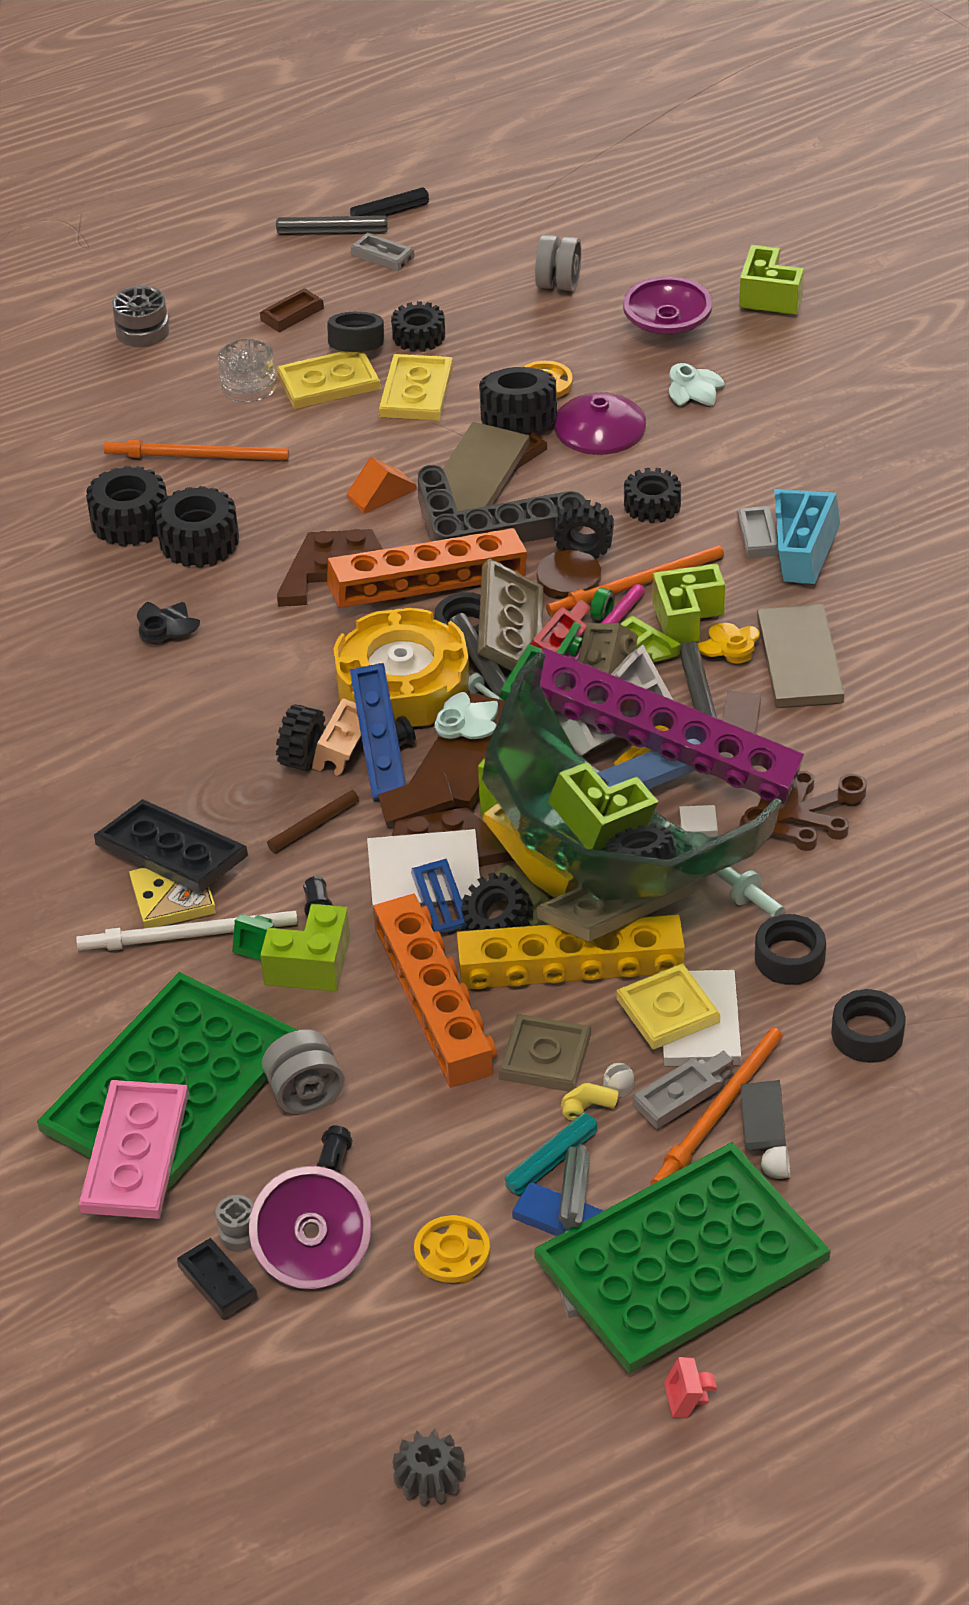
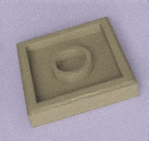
M517 1014L500 1065L499 1080L568 1092L574 1090L591 1037V1026Z

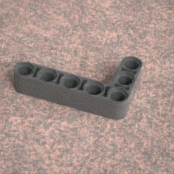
M426 465L418 472V500L431 542L512 528L515 529L522 543L554 537L559 510L561 508L564 510V506L567 503H570L573 507L575 500H580V504L584 505L586 500L579 492L566 491L457 511L444 469L437 465ZM583 526L575 527L573 529L578 532L583 528Z

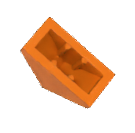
M370 457L348 490L347 499L365 514L416 490V484L399 469Z

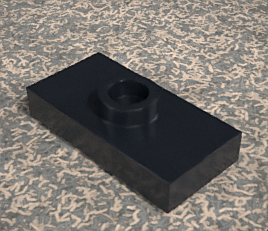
M211 1237L177 1258L178 1267L223 1319L258 1298L256 1288Z

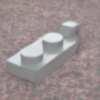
M724 1050L706 1062L703 1059L697 1061L693 1057L634 1094L633 1106L658 1129L723 1087L724 1081L734 1073V1060Z

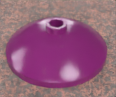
M675 276L654 277L635 284L626 292L623 299V310L626 317L642 330L662 335L680 334L695 329L709 318L712 312V297L705 287L690 279Z
M593 392L577 396L565 403L557 411L554 431L557 438L565 446L575 451L592 455L614 454L631 448L641 440L646 431V417L643 410L636 403L622 395L609 392Z
M298 1167L278 1175L262 1189L255 1200L250 1214L249 1237L257 1260L273 1278L294 1288L321 1289L342 1281L361 1263L370 1243L371 1216L362 1193L347 1177L324 1167ZM309 1224H314L319 1228V1233L314 1238H308L303 1233L304 1228Z

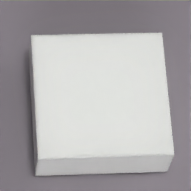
M715 805L679 806L680 828L683 833L693 840L718 838Z

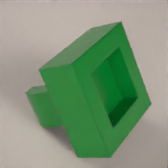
M243 914L238 916L234 922L232 952L261 961L260 955L267 928H274L272 919L260 915L255 916V918Z

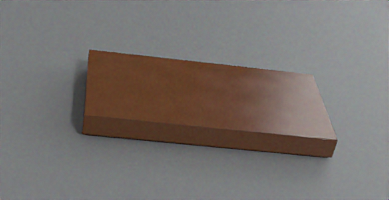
M465 692L470 698V703L498 702V712L493 720L498 730L492 735L480 739H469L463 736L449 739L438 736L410 783L445 771L455 806L467 807L472 810L479 798L478 765L496 744L509 748L517 734L520 714L525 705Z

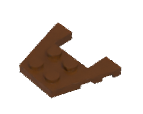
M353 529L308 532L277 593L278 607L307 605V584L327 582L328 558L382 550L383 548L373 530ZM405 597L385 601L405 600Z

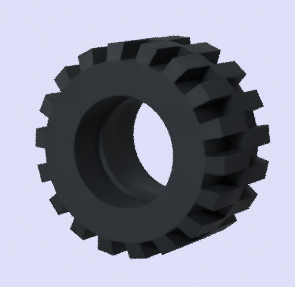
M511 367L494 371L483 377L482 381H480V410L483 424L525 434L540 431L551 426V423L556 421V379L552 377V374L536 368Z
M124 466V468L116 467L110 469L111 471L103 472L99 474V478H94L91 481V486H88L86 490V498L93 532L97 533L99 539H106V542L110 544L118 543L120 546H126L127 544L138 545L139 542L143 541L148 542L152 540L153 536L158 537L155 513L159 503H163V499L167 496L165 482H163L160 475H155V471L151 469L144 470V467Z
M199 486L198 488L187 487L185 490L173 492L172 496H166L163 499V503H159L157 506L155 517L160 549L166 558H171L172 562L176 564L182 563L183 566L188 567L191 565L203 567L205 564H216L218 560L223 561L228 557V554H232L236 550L235 546L239 543L236 506L233 499L229 498L227 493L219 492L218 489L213 487L210 489L206 488V486Z

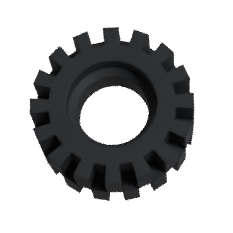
M417 301V305H413L410 302L407 303V307L401 305L398 307V310H394L393 316H391L392 338L397 346L401 345V349L406 350L409 347L410 352H415L416 349H420V352H425V348L435 349V345L440 346L442 341L445 340V316L443 310H439V306L435 305L432 307V303L429 302L422 305V301Z
M645 468L644 473L639 469L635 471V476L630 474L628 480L624 482V507L626 513H630V517L633 519L638 516V521L640 522L649 519V523H655V519H659L661 523L665 522L666 516L672 519L674 513L678 514L681 507L680 480L678 481V477L675 474L671 476V471L666 470L664 473H661V468H656L655 471Z
M575 500L573 507L570 503L565 504L564 510L562 508L559 510L556 519L554 541H557V548L578 550L592 555L595 559L599 558L600 553L605 555L607 549L611 547L614 530V518L612 515H609V510L606 507L601 510V504L598 502L591 506V500H585L584 505L580 504V500ZM584 526L591 528L595 532L582 534L573 528Z
M293 704L290 709H287L286 717L283 716L281 721L283 724L282 728L279 727L278 733H280V737L276 741V745L279 746L276 750V755L280 765L305 771L312 769L317 743L326 729V725H324L326 718L323 716V711Z
M650 824L648 828H644V825H638V829L635 830L631 827L625 829L626 833H616L615 837H611L606 845L612 874L615 875V878H622L626 882L633 878L634 882H640L641 878H646V881L652 880L654 875L661 877L665 875L664 871L670 872L673 870V866L677 864L673 835L670 829L666 830V827L662 825L658 828L655 824Z
M500 872L499 877L495 873H489L488 881L482 876L477 879L480 884L477 888L473 884L468 888L472 893L471 896L464 894L463 901L467 905L461 906V912L465 915L463 917L464 921L472 930L525 927L530 925L526 917H533L534 911L530 908V906H533V901L519 882L512 876L508 877L506 873ZM507 898L509 902L505 911L496 918L488 919L486 915L490 906L500 899Z

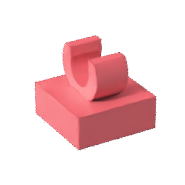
M678 1357L664 1380L672 1418H688L696 1405L708 1404L707 1391H716L717 1389L714 1374L710 1372L698 1373L694 1358Z

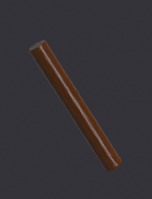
M354 790L348 791L267 841L269 849L276 853L359 802L357 793Z

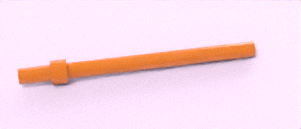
M129 440L128 443L104 442V454L128 455V458L142 459V456L289 460V448L143 443L142 440Z
M718 545L586 591L579 589L570 592L568 597L546 604V610L549 616H554L561 606L571 610L580 599L589 605V603H592L593 597L600 587L612 590L615 595L630 590L635 584L644 585L653 582L654 572L697 567L724 557L723 548Z
M774 1027L769 1029L679 1145H674L664 1157L663 1166L650 1181L651 1185L690 1164L692 1153L741 1092V1084L748 1083L783 1038V1034L779 1029Z

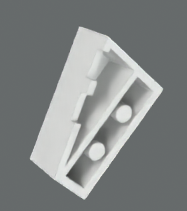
M641 645L629 654L611 673L615 677L673 700L644 645ZM599 699L590 700L595 704L604 703L602 700ZM630 712L623 713V715L626 717L636 716L635 714ZM569 719L561 727L573 751L580 757L620 737L615 734L602 733L593 725L581 720L574 721Z

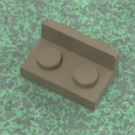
M587 623L578 661L611 674L629 654L636 650L638 636L620 623Z

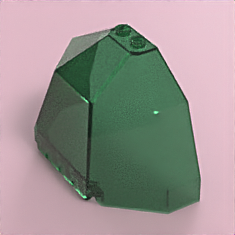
M539 651L518 671L486 750L482 780L525 851L597 899L606 901L665 896L753 856L773 834L782 801L778 798H775L755 820L722 836L709 837L702 832H687L673 822L670 823L666 830H671L677 855L676 858L671 860L608 852L607 847L599 850L587 849L548 803L558 774L585 763V759L576 753L540 687L546 654ZM601 777V779L608 786L609 782ZM654 811L649 825L655 824L657 828L661 825L665 826L667 818Z

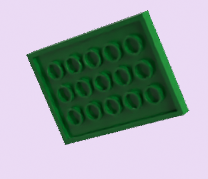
M178 972L37 1121L39 1131L91 1158L111 1080L188 1085L189 1096L168 1180L167 1192L265 1083L267 1077L262 1068V1058L268 1047L280 1037L298 1030L194 978Z
M730 1142L582 1222L580 1227H573L535 1248L534 1258L630 1374L829 1261L831 1250L733 1142Z

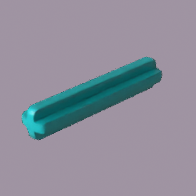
M582 1113L508 1173L505 1176L506 1188L511 1190L514 1195L522 1194L530 1182L535 1183L566 1157L569 1147L577 1148L579 1144L584 1143L597 1132L598 1123L596 1119L588 1113Z

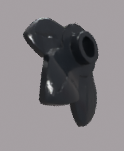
M146 602L137 612V619L141 624L139 626V636L143 641L151 644L162 643L168 638L188 636L200 626L199 619L188 618L185 602H180L164 609H160L151 602Z

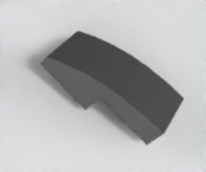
M780 1080L741 1084L746 1150L758 1149L767 1151L773 1147L786 1146Z

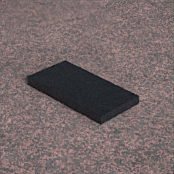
M144 799L94 834L95 845L198 893H201L248 856L246 845Z

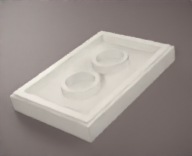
M475 829L367 838L373 905L415 893L422 907L423 905L411 874L412 868L446 858L463 903H465L463 901L464 894L469 896L472 894L468 889L470 885L473 884L476 888L480 885L477 880L480 878ZM435 870L446 904H452L441 870ZM427 873L422 874L427 889L429 891L432 903L434 906H436L438 904L435 899L432 887L430 885Z
M735 970L689 971L719 1011L720 1023L664 1045V1066H681L693 1057L697 1061L703 1059L706 1062L723 1050L734 1060L733 1065H741Z

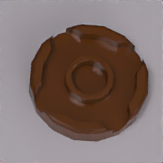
M578 550L553 552L544 557L537 566V583L543 586V592L546 595L555 599L556 595L566 598L570 592L579 589L586 591L598 587L599 582H601V566L598 561L590 554Z

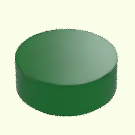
M602 587L597 589L591 603V619L602 622L613 610L615 595L612 590Z

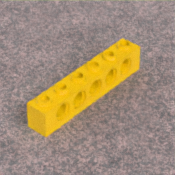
M679 915L642 917L590 942L553 925L457 932L460 981L466 984L467 989L655 975L660 973V971L684 964L685 946Z

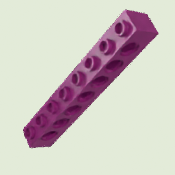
M543 647L526 680L525 698L530 699L535 705L549 707L562 712L568 719L574 721L581 720L591 724L602 733L620 736L636 747L649 748L658 752L667 760H678L692 766L695 771L701 774H711L719 777L732 787L748 789L757 793L766 801H777L784 804L800 771L804 754L545 647ZM568 686L571 688V690L564 691L559 689L558 687ZM599 699L602 700L604 703L595 704L590 700ZM630 712L635 714L636 716L626 717L623 715V713ZM655 726H665L669 730L661 731L656 729ZM696 739L700 741L701 744H692L687 740ZM727 752L732 754L734 757L726 758L723 757L720 753ZM753 766H762L767 771H757Z

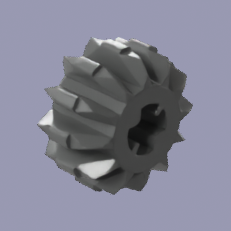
M435 1428L429 1437H423L416 1430L414 1442L401 1441L399 1446L400 1452L394 1454L392 1463L395 1470L394 1482L397 1488H403L407 1500L419 1496L420 1502L425 1506L429 1498H436L442 1505L445 1500V1493L457 1495L459 1482L464 1481L466 1477V1466L463 1464L465 1462L464 1452L461 1447L455 1446L451 1434L439 1439Z

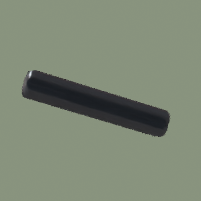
M424 187L351 207L349 210L350 216H385L427 204L429 202V194Z

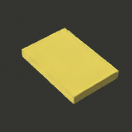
M342 351L276 367L277 376L294 409L381 389L380 380L365 352Z
M393 354L379 407L380 417L440 421L453 368V357Z

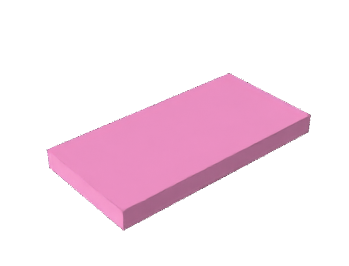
M111 1080L79 1201L80 1213L160 1219L189 1096L188 1085Z

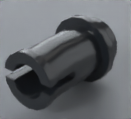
M313 876L305 880L303 889L307 903L305 904L304 912L307 917L311 904L333 906L332 901L328 899L326 881L322 877Z
M333 1125L323 1133L321 1140L324 1145L316 1166H325V1168L341 1174L346 1150L351 1148L353 1142L348 1129Z

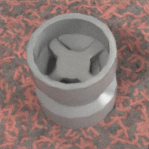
M228 1196L219 1202L215 1210L220 1242L230 1251H245L252 1247L249 1237V1220L254 1203L246 1196Z

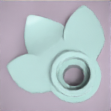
M686 363L675 364L669 372L671 383L669 395L678 406H683L690 399L713 407L716 401V389H721L725 386L723 379L713 371L696 369Z
M465 692L452 696L445 702L444 709L437 715L435 721L437 734L449 739L460 736L469 739H480L492 735L498 730L497 725L493 722L498 712V702L470 703V698Z

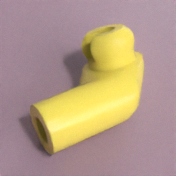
M583 1083L563 1097L561 1102L563 1116L573 1121L592 1104L614 1109L618 1099V1090L591 1083Z

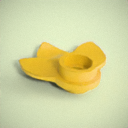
M717 623L709 628L710 639L697 644L702 655L708 657L724 655L728 662L738 664L752 658V652L755 649L754 642L760 638V633L757 628L750 625L738 629L731 623Z

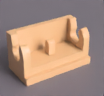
M342 698L317 743L312 769L321 772L328 760L336 765L334 770L336 776L342 773L346 760L350 759L362 737L356 703Z

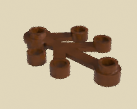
M799 771L784 808L771 812L773 806L779 804V802H770L761 798L758 806L751 807L745 811L740 819V829L744 835L753 839H764L774 835L794 840L796 847L803 851H810L816 847V830L811 827L797 828L782 823L793 821L826 829L827 835L830 838L836 840L844 839L847 837L849 822L845 817H832L815 812L842 802L849 806L860 804L866 796L867 782L861 775L845 774L839 779L838 789L803 801L805 795L811 793L814 789V775L808 771Z

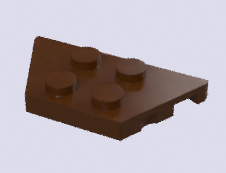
M467 807L397 820L391 835L400 836L475 829L479 867L514 860L487 824Z

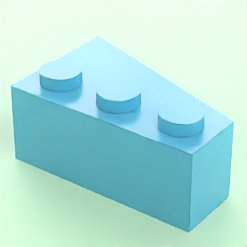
M774 489L778 550L783 582L815 584L841 524L837 494L832 492Z

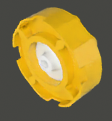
M417 608L377 611L356 620V629L346 637L345 634L341 633L335 643L333 650L340 702L344 698L355 703L350 669L384 663L395 721L403 715L409 720L412 727L432 726L437 719L438 713L444 709V704L449 698L460 692L468 693L469 661L464 633L452 621L447 626L442 622L434 620L433 612Z

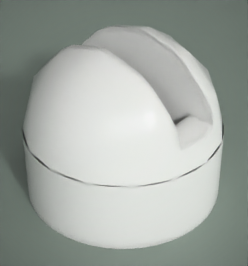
M613 1063L607 1067L604 1073L603 1086L618 1090V1097L627 1096L634 1089L633 1071L624 1063Z
M787 1146L773 1147L763 1154L761 1167L763 1172L770 1178H790V1160Z

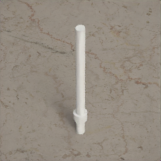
M296 911L260 915L272 919L274 928L298 925ZM236 918L121 931L120 928L105 929L106 933L76 936L78 951L107 948L108 951L122 950L124 945L234 933Z

